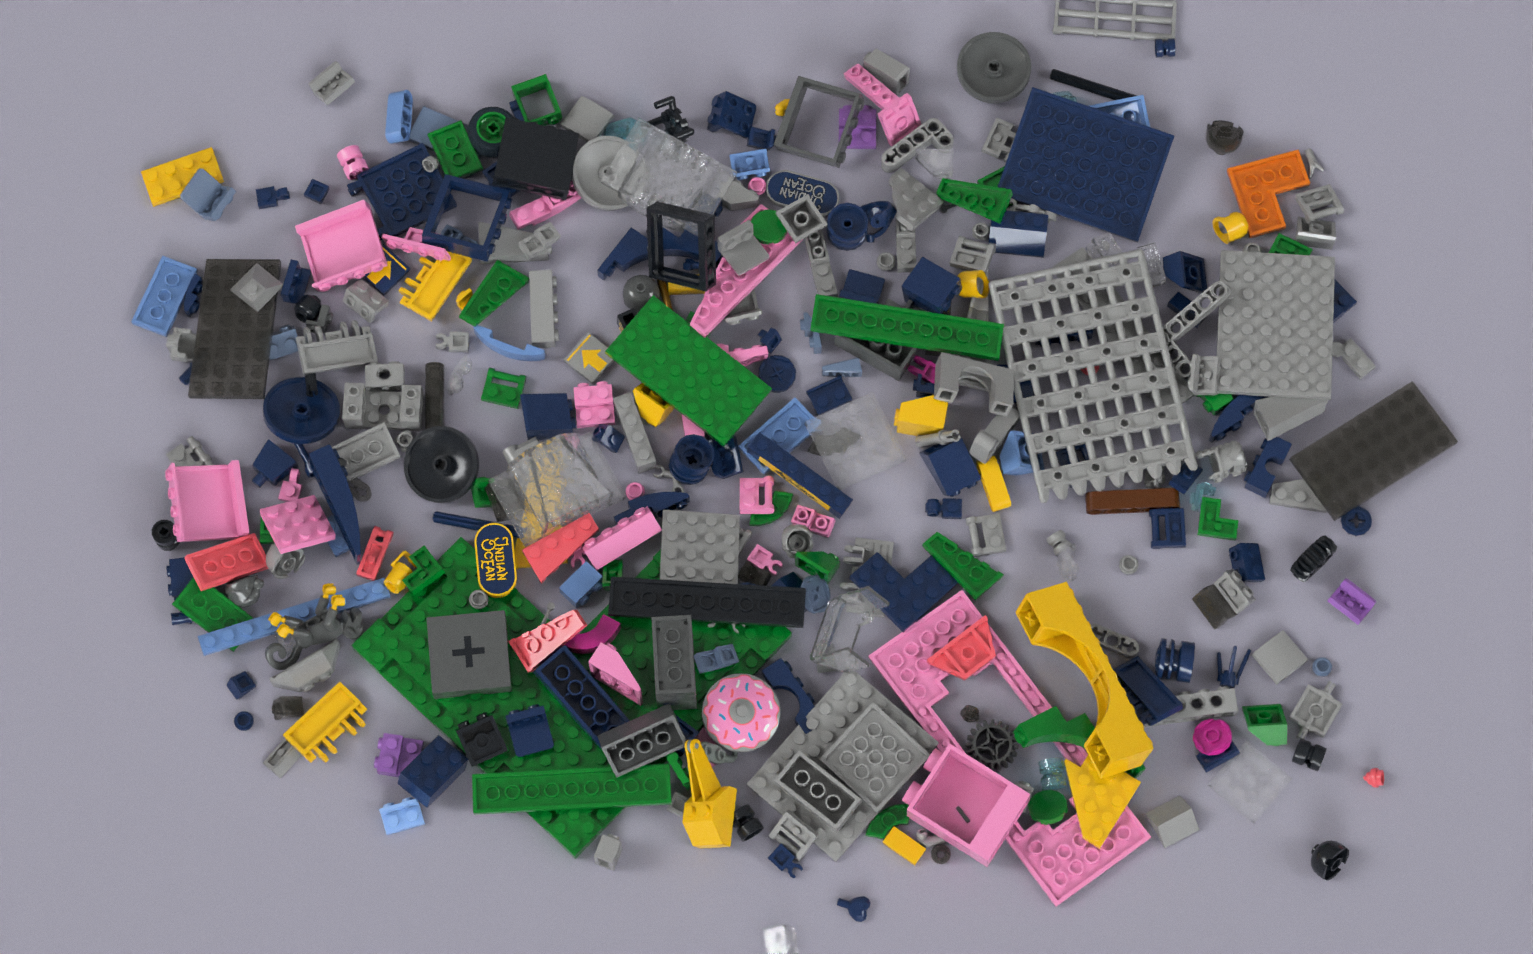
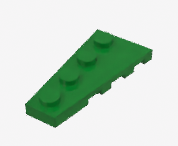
M938 532L922 545L975 601L1004 576L1001 572H996L990 568V565L984 561L981 562L974 558L970 552L960 549L956 543Z

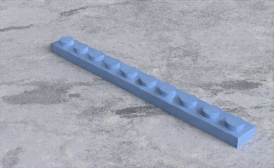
M385 578L337 592L335 595H342L345 598L344 606H337V614L342 613L344 610L349 611L352 608H358L390 598L389 590L384 585ZM329 595V596H328V598H330V600H329V603H328V605H327V609H329V607H332L331 597H332L333 595ZM320 598L276 612L282 617L286 615L299 618L305 622L316 616L315 609ZM270 613L200 635L198 640L203 655L206 656L276 634L282 622L277 627L272 625L268 620L272 614Z

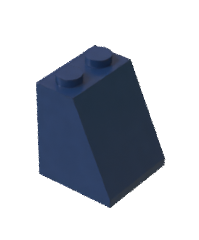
M924 257L920 259L901 285L906 303L911 299L913 300V306L938 314L947 311L951 305V300L954 296H958L962 290L959 277Z
M567 393L520 395L528 440L535 436L540 441L574 435L573 428H576L575 417L570 416L573 405L572 399H567Z
M961 437L957 442H949L947 445L936 444L919 452L945 496L954 497L961 493V489L974 487L978 484L977 481L981 479Z

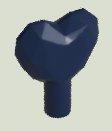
M861 896L851 901L838 899L837 906L848 909L850 916L855 921L862 922L866 920V910L871 904L869 898Z

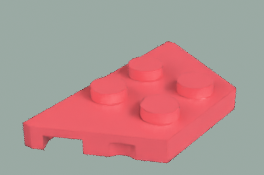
M985 615L928 658L926 662L962 680H967L996 657L987 616Z

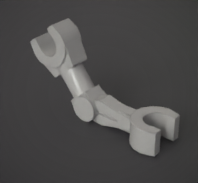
M1012 198L1009 204H1013V207L1006 209L1007 211L1019 210L1028 213L1048 215V223H1050V220L1056 222L1057 214L1044 211L1033 204L1019 205Z

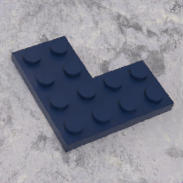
M878 552L849 577L903 633L958 584L932 556L928 557L904 579Z

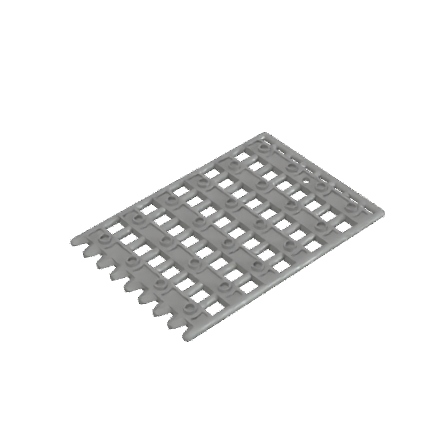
M1142 249L989 282L988 285L997 323L1004 324L1002 344L1008 369L1014 370L1015 399L1041 503L1048 501L1049 489H1053L1059 499H1065L1068 495V485H1072L1075 492L1082 496L1086 493L1087 481H1090L1097 491H1103L1106 477L1111 479L1114 486L1121 487L1124 484L1125 473L1129 474L1133 482L1140 483L1143 479V469H1147L1154 479L1161 477L1162 465H1166L1172 475L1179 474L1181 461H1185L1191 471L1197 470L1198 465L1145 254ZM1138 257L1137 262L1127 264V259ZM1119 261L1120 263L1119 266H1108V263H1113ZM1101 265L1100 270L1090 272L1089 267ZM1082 269L1083 273L1081 274H1071V271H1076ZM1064 273L1063 278L1053 279L1052 275ZM1045 277L1046 281L1044 282H1034V279ZM1027 281L1026 286L1016 287L1015 283ZM1144 281L1147 297L1136 299L1132 283ZM1069 283H1072L1074 285V288L1068 289L1067 285ZM1008 285L1009 288L1007 290L1002 291L997 290V287ZM1125 285L1129 301L1118 303L1114 287ZM1106 289L1110 305L1099 307L1095 291ZM1088 293L1092 309L1080 311L1077 295ZM1069 297L1073 313L1062 315L1058 299ZM1051 301L1054 317L1043 319L1040 303ZM1032 305L1036 321L1025 323L1021 307ZM1014 309L1017 325L1006 327L1003 311ZM1152 316L1156 332L1145 334L1141 319ZM1134 320L1137 336L1126 338L1123 323ZM1115 324L1119 340L1108 342L1104 327ZM1097 328L1100 344L1089 346L1086 330ZM1078 332L1082 348L1070 350L1067 335ZM1060 337L1063 352L1052 354L1048 339ZM1041 340L1044 356L1033 358L1030 343ZM1022 344L1026 360L1014 362L1011 347ZM1161 352L1165 368L1154 370L1150 354ZM1143 356L1146 372L1135 374L1131 358ZM1124 360L1128 376L1116 378L1113 362ZM1105 364L1109 380L1098 382L1094 366ZM1087 368L1090 384L1079 386L1075 370ZM1068 372L1072 388L1060 390L1057 374ZM1049 376L1053 392L1042 394L1038 378ZM1031 380L1034 396L1023 398L1019 382ZM1170 388L1174 404L1163 406L1159 390ZM1152 392L1155 408L1144 410L1140 394ZM1133 396L1137 412L1125 414L1122 398ZM1114 400L1118 416L1107 418L1103 402ZM1096 404L1099 420L1088 422L1084 406ZM1077 408L1080 424L1069 426L1066 410ZM1058 412L1062 428L1050 430L1047 414ZM1039 416L1043 432L1032 434L1028 418ZM1179 424L1183 440L1172 442L1168 426ZM1161 428L1164 444L1153 446L1149 430ZM1142 432L1146 448L1134 450L1130 434ZM1123 436L1127 452L1115 454L1112 438ZM1104 440L1108 456L1097 458L1093 442ZM1086 444L1089 460L1078 462L1074 446ZM1067 448L1070 464L1059 466L1055 450ZM1048 452L1052 468L1040 470L1037 454Z

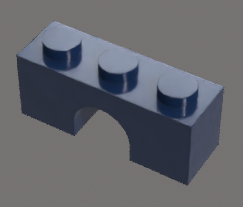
M1279 437L1272 440L1265 438L1260 447L1263 449L1261 455L1257 454L1252 463L1255 466L1253 471H1248L1244 481L1247 482L1245 489L1266 498L1276 476L1270 474L1266 470L1265 465L1274 462L1282 466L1292 443Z

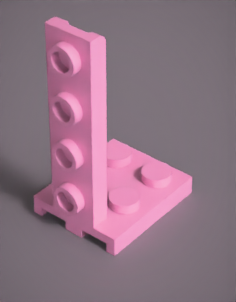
M856 64L843 73L853 86L882 109L878 113V117L890 146L895 145L921 125L912 97L908 93L899 98L860 64Z

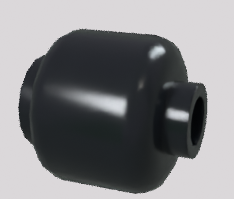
M304 295L294 307L297 319L306 323V320L314 321L319 316L322 306L321 300L315 295Z

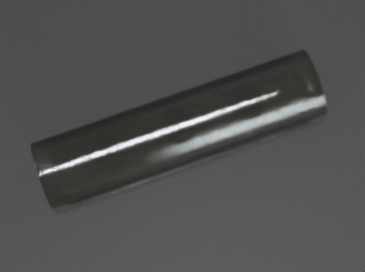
M439 362L425 364V430L435 426H444L445 366Z

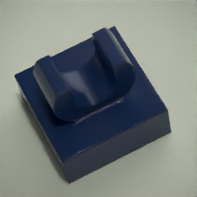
M772 327L768 332L762 329L758 333V336L761 337L760 342L762 346H767L768 353L770 354L782 341L778 331Z

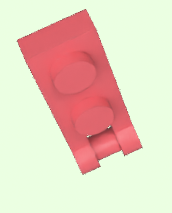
M374 526L358 567L357 576L372 581L376 580L389 543L392 540L393 531H384L380 527ZM378 537L384 538L383 542H379L376 540Z

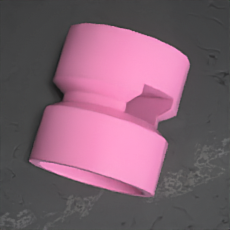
M357 145L345 147L337 154V158L341 166L344 167L343 171L348 180L357 179L356 175L369 169Z

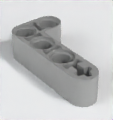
M930 118L883 153L881 168L887 173H892L931 144L938 152L948 154L953 148V135L940 120ZM935 127L937 131H930L929 128ZM921 138L923 141L916 142L914 139ZM941 141H948L949 144L943 145L941 144ZM901 149H907L908 152H907V153H902V152H900V150H901Z
M1012 406L1007 417L997 414L988 427L978 433L969 454L983 464H986L1006 439L1009 432L1019 422L1018 408Z

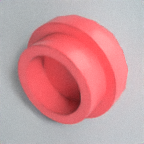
M1372 768L1363 779L1372 787L1378 788L1384 785V771Z

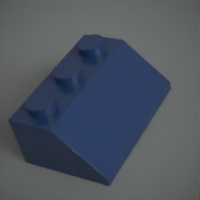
M1006 210L1001 223L991 220L989 243L996 244L995 253L1044 258L1048 215Z

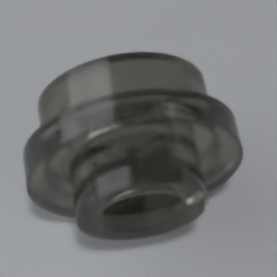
M966 705L960 712V715L967 722L971 723L979 720V710L974 706Z
M938 844L933 847L931 858L935 863L945 864L950 859L951 852L946 845ZM940 851L945 855L942 858L937 856V853Z

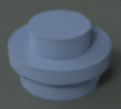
M1319 657L1313 662L1312 670L1317 676L1325 677L1330 674L1332 664L1327 658Z

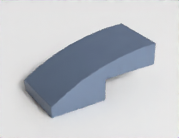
M733 644L718 646L713 650L699 652L694 655L700 674L725 668L739 662Z

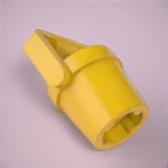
M407 551L401 552L390 564L392 570L384 580V585L387 589L395 594H398L406 587L402 580L413 572L407 565L398 562V560L404 556L412 566L417 568L409 558L411 554Z

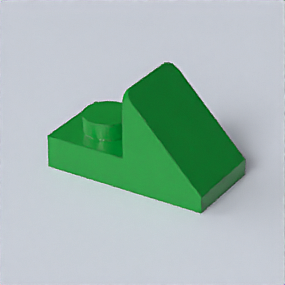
M623 559L613 560L603 566L602 585L605 591H610L611 577H623Z

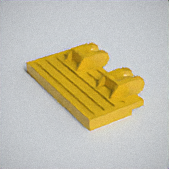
M448 252L451 256L450 261L443 259L442 261L436 260L433 263L425 257H420L418 261L424 266L417 275L416 280L421 282V284L407 277L405 283L416 289V291L412 293L406 288L400 287L398 291L404 295L400 304L432 322L471 264L472 258Z
M339 681L283 734V737L310 763L317 756L323 762H327L329 760L327 755L318 747L323 744L332 754H336L338 752L337 749L326 737L334 742L345 729L355 736L357 734L356 729L346 720L351 717L360 727H364L366 725L365 722L354 710L362 715L367 711V708Z

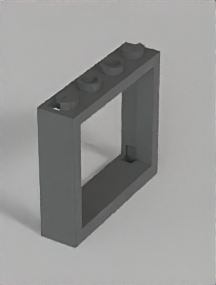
M798 76L774 146L777 150L840 168L841 163H844L846 158V148L852 142V131L858 125L859 119L857 117L864 108V98L860 93ZM807 88L854 101L833 159L787 145Z

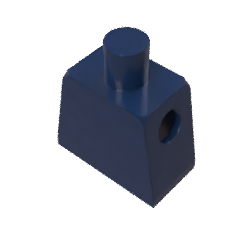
M268 439L253 462L252 466L258 474L251 481L259 488L266 481L276 486L290 475L291 468L297 469L298 464L292 457Z

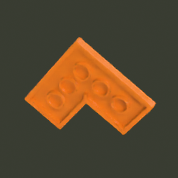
M1299 149L1227 168V174L1240 212L1248 222L1249 238L1285 229L1286 224L1276 194L1310 185Z

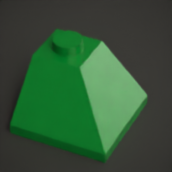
M824 551L797 552L795 554V566L810 575H819L827 584H829L840 567L839 558L832 553L827 554Z
M1281 704L1242 706L1247 728L1252 734L1266 745L1279 746L1287 744V721Z

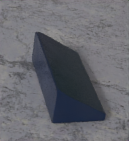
M1177 292L1170 299L1167 307L1178 314L1192 301L1180 292ZM1195 311L1188 313L1187 319L1189 321L1195 318ZM1204 319L1200 321L1195 327L1198 328L1200 324L1204 321Z

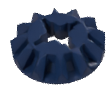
M1351 506L1343 512L1340 522L1342 529L1348 534L1358 536L1364 535L1370 529L1372 518L1365 508ZM1355 514L1358 521L1362 522L1358 524L1357 528L1355 524L1351 522L1354 519Z

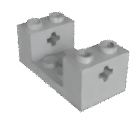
M345 383L342 414L345 428L371 429L385 422L388 430L422 431L424 404L422 386L402 385V392L366 391L364 383ZM386 406L390 408L388 414L382 415L379 413L380 408Z

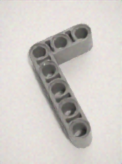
M1221 281L1213 283L1163 326L1169 354L1173 350L1178 351V357L1174 360L1171 359L1172 366L1184 378H1190L1191 370L1187 374L1182 372L1184 365H1190V359L1176 342L1230 296L1229 286ZM1224 286V293L1218 296L1216 294L1217 288ZM1204 299L1210 300V305L1207 308L1202 307ZM1195 311V318L1189 321L1187 319L1188 313ZM1179 323L1181 329L1179 332L1174 333L1173 326Z

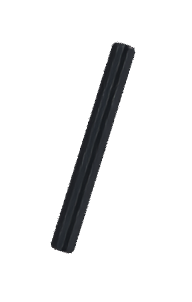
M1053 69L1050 74L1051 80L1113 100L1137 96Z

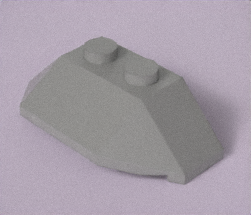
M336 638L277 675L269 678L273 687L295 692H306L312 689L314 684L320 680L323 682L329 679L331 674L334 673L341 647L339 641Z

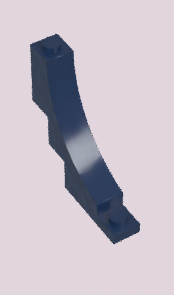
M689 224L678 238L663 227L664 256H680L699 261L698 229ZM631 227L598 268V277L605 280L607 276H612L616 269L615 266L624 272L630 267L648 260V238ZM715 241L717 268L723 256L718 250V242Z

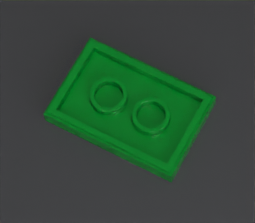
M462 120L427 134L444 174L464 178L483 170Z

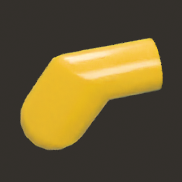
M784 99L776 104L775 114L777 116H784L790 99Z

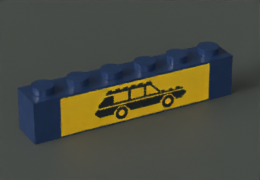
M759 432L748 447L747 452L837 518L840 519L852 503V498Z

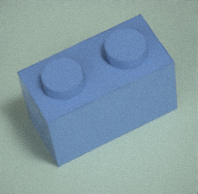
M586 561L559 587L560 593L574 607L583 606L588 602L589 596L593 592L596 593L602 588L603 576Z

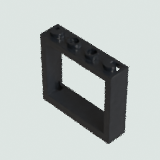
M658 201L647 207L646 233L648 237L649 277L705 292L716 285L714 215ZM662 215L698 224L699 275L664 267Z

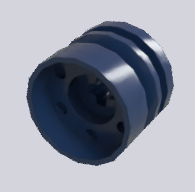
M695 434L686 435L681 438L676 444L669 461V469L672 476L677 481L687 485L703 481L714 460L715 453L711 443L704 437Z
M1161 638L1155 657L1156 676L1162 679L1163 671H1166V680H1169L1172 672H1176V681L1190 683L1194 663L1195 642L1181 641L1179 649H1175V641L1171 639L1169 648H1167V639Z

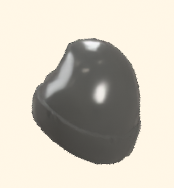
M258 575L246 576L226 583L225 593L239 607H249L258 601L260 589L263 587L264 581L258 578Z

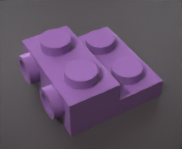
M845 105L843 108H839V141L852 105ZM864 105L863 110L859 112L857 117L859 119L858 125L851 134L852 142L846 149H876V109H872V106Z
M384 733L383 738L379 737L377 748L381 749L379 757L376 756L374 761V768H377V773L399 777L400 773L422 752L424 741Z

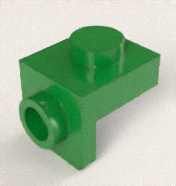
M479 477L475 479L471 487L475 508L494 507L495 500L492 491L494 478Z

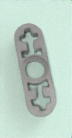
M1091 624L1092 631L1096 629L1098 635L1102 636L1103 632L1106 633L1103 642L1100 641V636L1095 635L1099 639L1101 647L1126 658H1133L1137 655L1139 644L1136 640L1101 625ZM1109 636H1114L1117 638L1118 643L1111 646L1107 643L1106 639ZM1121 640L1124 641V642H1123V645H1124V646H1127V647H1128L1130 644H1132V645H1133V649H1134L1135 651L1132 650V651L1129 653V652H1127V648L1124 647V646L1121 647V650L1118 649V647L1120 646Z

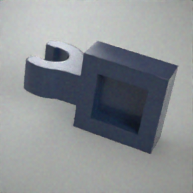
M274 186L256 189L259 209L278 206L277 201L290 199L287 187L280 188L277 191Z

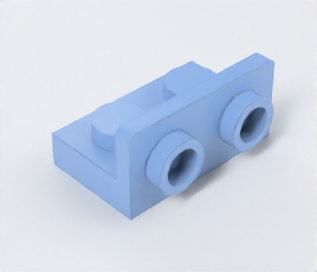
M413 797L405 798L398 804L387 803L383 805V808L379 809L387 835L425 825L419 801L413 799Z

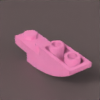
M570 181L566 200L542 196L510 211L509 216L518 230L530 224L535 226L565 210L581 199V197L577 193L573 181Z

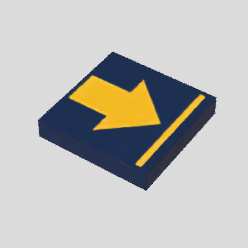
M383 244L382 247L388 266L383 267L381 271L367 273L364 278L384 296L410 271V268Z

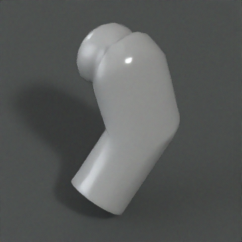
M924 828L917 831V840L927 847L946 843L945 840L937 835L932 836L927 833Z

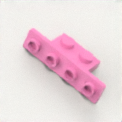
M410 227L404 239L387 234H382L381 236L385 245L391 249L398 248L407 253L415 252L423 257L431 256L439 261L443 259L450 261L451 256L444 248L422 243L423 230Z

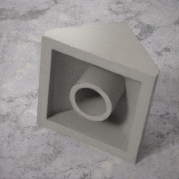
M1304 217L1297 218L1295 241L1308 247L1332 250L1336 240L1335 222L1316 219L1315 222L1308 224Z
M1181 796L1145 814L1164 848L1199 831L1192 808Z

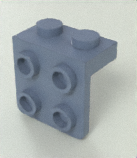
M199 168L180 194V198L205 220L216 221L222 216L224 208L232 202L236 191L232 187L221 185L208 172Z

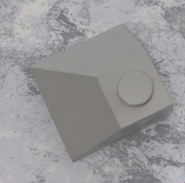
M808 194L775 213L795 243L828 225Z
M256 263L230 290L258 312L283 287V284Z

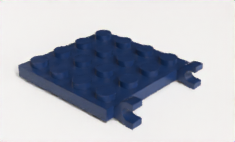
M423 143L356 175L357 181L347 184L351 197L359 193L361 189L365 192L383 227L377 229L380 241L383 240L381 238L382 234L397 237L407 232L410 227L415 228L428 220L443 178L438 169L428 172L423 168L422 161L430 156ZM451 193L443 213L457 207V203Z

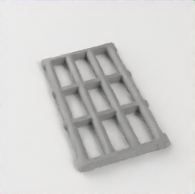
M1060 0L1055 1L1053 34L1066 33L1092 35L1093 37L1130 38V40L1162 39L1164 41L1168 40V38L1175 39L1177 0H1077L1096 2L1095 11L1059 9ZM1100 2L1132 5V14L1099 12ZM1136 5L1172 8V17L1136 15ZM1058 16L1094 19V28L1059 26ZM1098 19L1130 21L1131 31L1098 29ZM1135 22L1171 25V34L1135 31Z

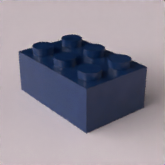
M438 735L400 773L397 784L428 808L465 771L468 758Z

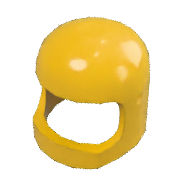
M1232 212L1227 217L1218 216L1212 221L1214 232L1225 244L1242 238L1248 232V222L1245 216L1239 212ZM1219 222L1225 226L1227 233L1220 231Z
M982 270L963 271L957 275L962 285L960 297L983 299L988 296L989 280L985 272ZM977 278L983 280L982 294L977 289Z

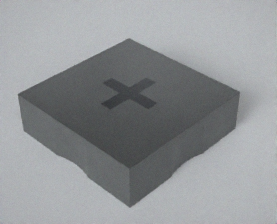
M505 610L427 618L431 685L434 699L461 697L473 693L493 694L512 692Z

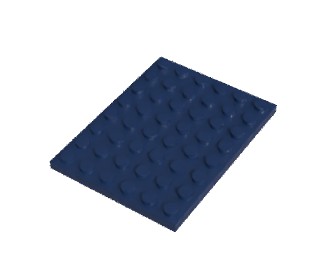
M1032 87L998 187L1011 189L1013 193L1011 198L1027 205H1037L1044 211L1053 212L1064 218L1138 243L1174 135Z

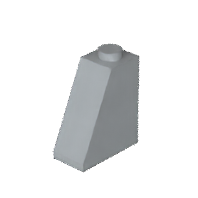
M877 48L872 53L868 52L864 57L863 68L894 94L898 95L909 84L910 68Z

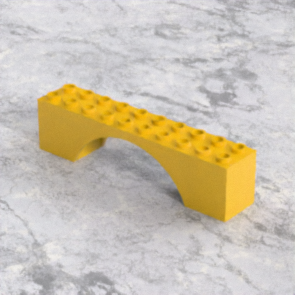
M1067 582L1027 593L1015 613L1031 644L1052 649L1070 659L1084 673L1094 690L1098 707L1097 722L1084 747L1100 778L1103 779L1141 766L1154 749L1153 743L1148 738L1143 723L1139 721L1134 706L1130 704L1125 689L1120 685L1117 674L1109 663L1108 656L1104 654L1100 646L1099 639L1095 637L1090 622L1085 618L1083 609L1074 596V591Z

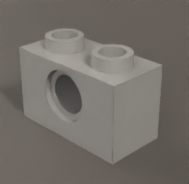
M391 361L389 364L373 362L370 365H365V387L367 391H402V385H405V368L403 363ZM384 373L390 374L387 379L380 378Z

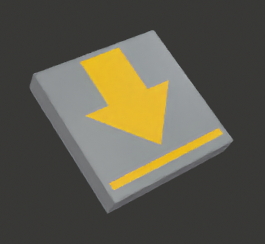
M589 332L563 359L566 364L592 385L614 361L605 354L608 347Z

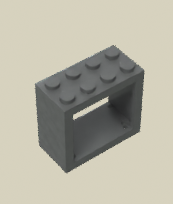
M691 615L652 617L657 709L669 703L673 710L697 709Z

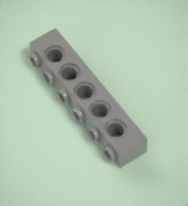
M1228 686L1217 688L1216 691L1202 689L1198 693L1190 694V691L1180 692L1176 697L1183 704V709L1152 726L1235 716L1238 712L1235 688L1229 689ZM1211 699H1218L1221 705H1212ZM1198 701L1201 704V708H1194L1191 702ZM1147 723L1143 725L1144 727H1150Z

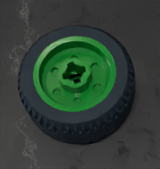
M495 106L485 107L472 116L468 127V137L476 152L490 158L498 157L506 117H513L507 110Z

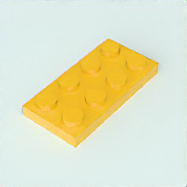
M212 147L141 171L153 207L180 198V194L199 168L208 172L220 184L224 182Z

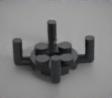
M674 96L654 102L655 109L669 105V109L661 112V116L645 122L647 129L664 124L665 137L676 143V150L664 154L666 161L683 155L685 153L684 143L688 141L686 139L695 133L694 129L688 126L686 118L682 119L680 116L682 112L677 108Z

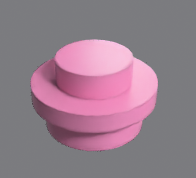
M759 177L752 178L748 183V190L752 189L758 196L762 195L766 191V182Z
M637 482L630 483L626 488V496L629 500L644 496L645 494L644 487Z

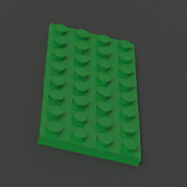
M654 295L605 351L606 355L723 447H725L772 391L770 386L709 338H704L686 320Z

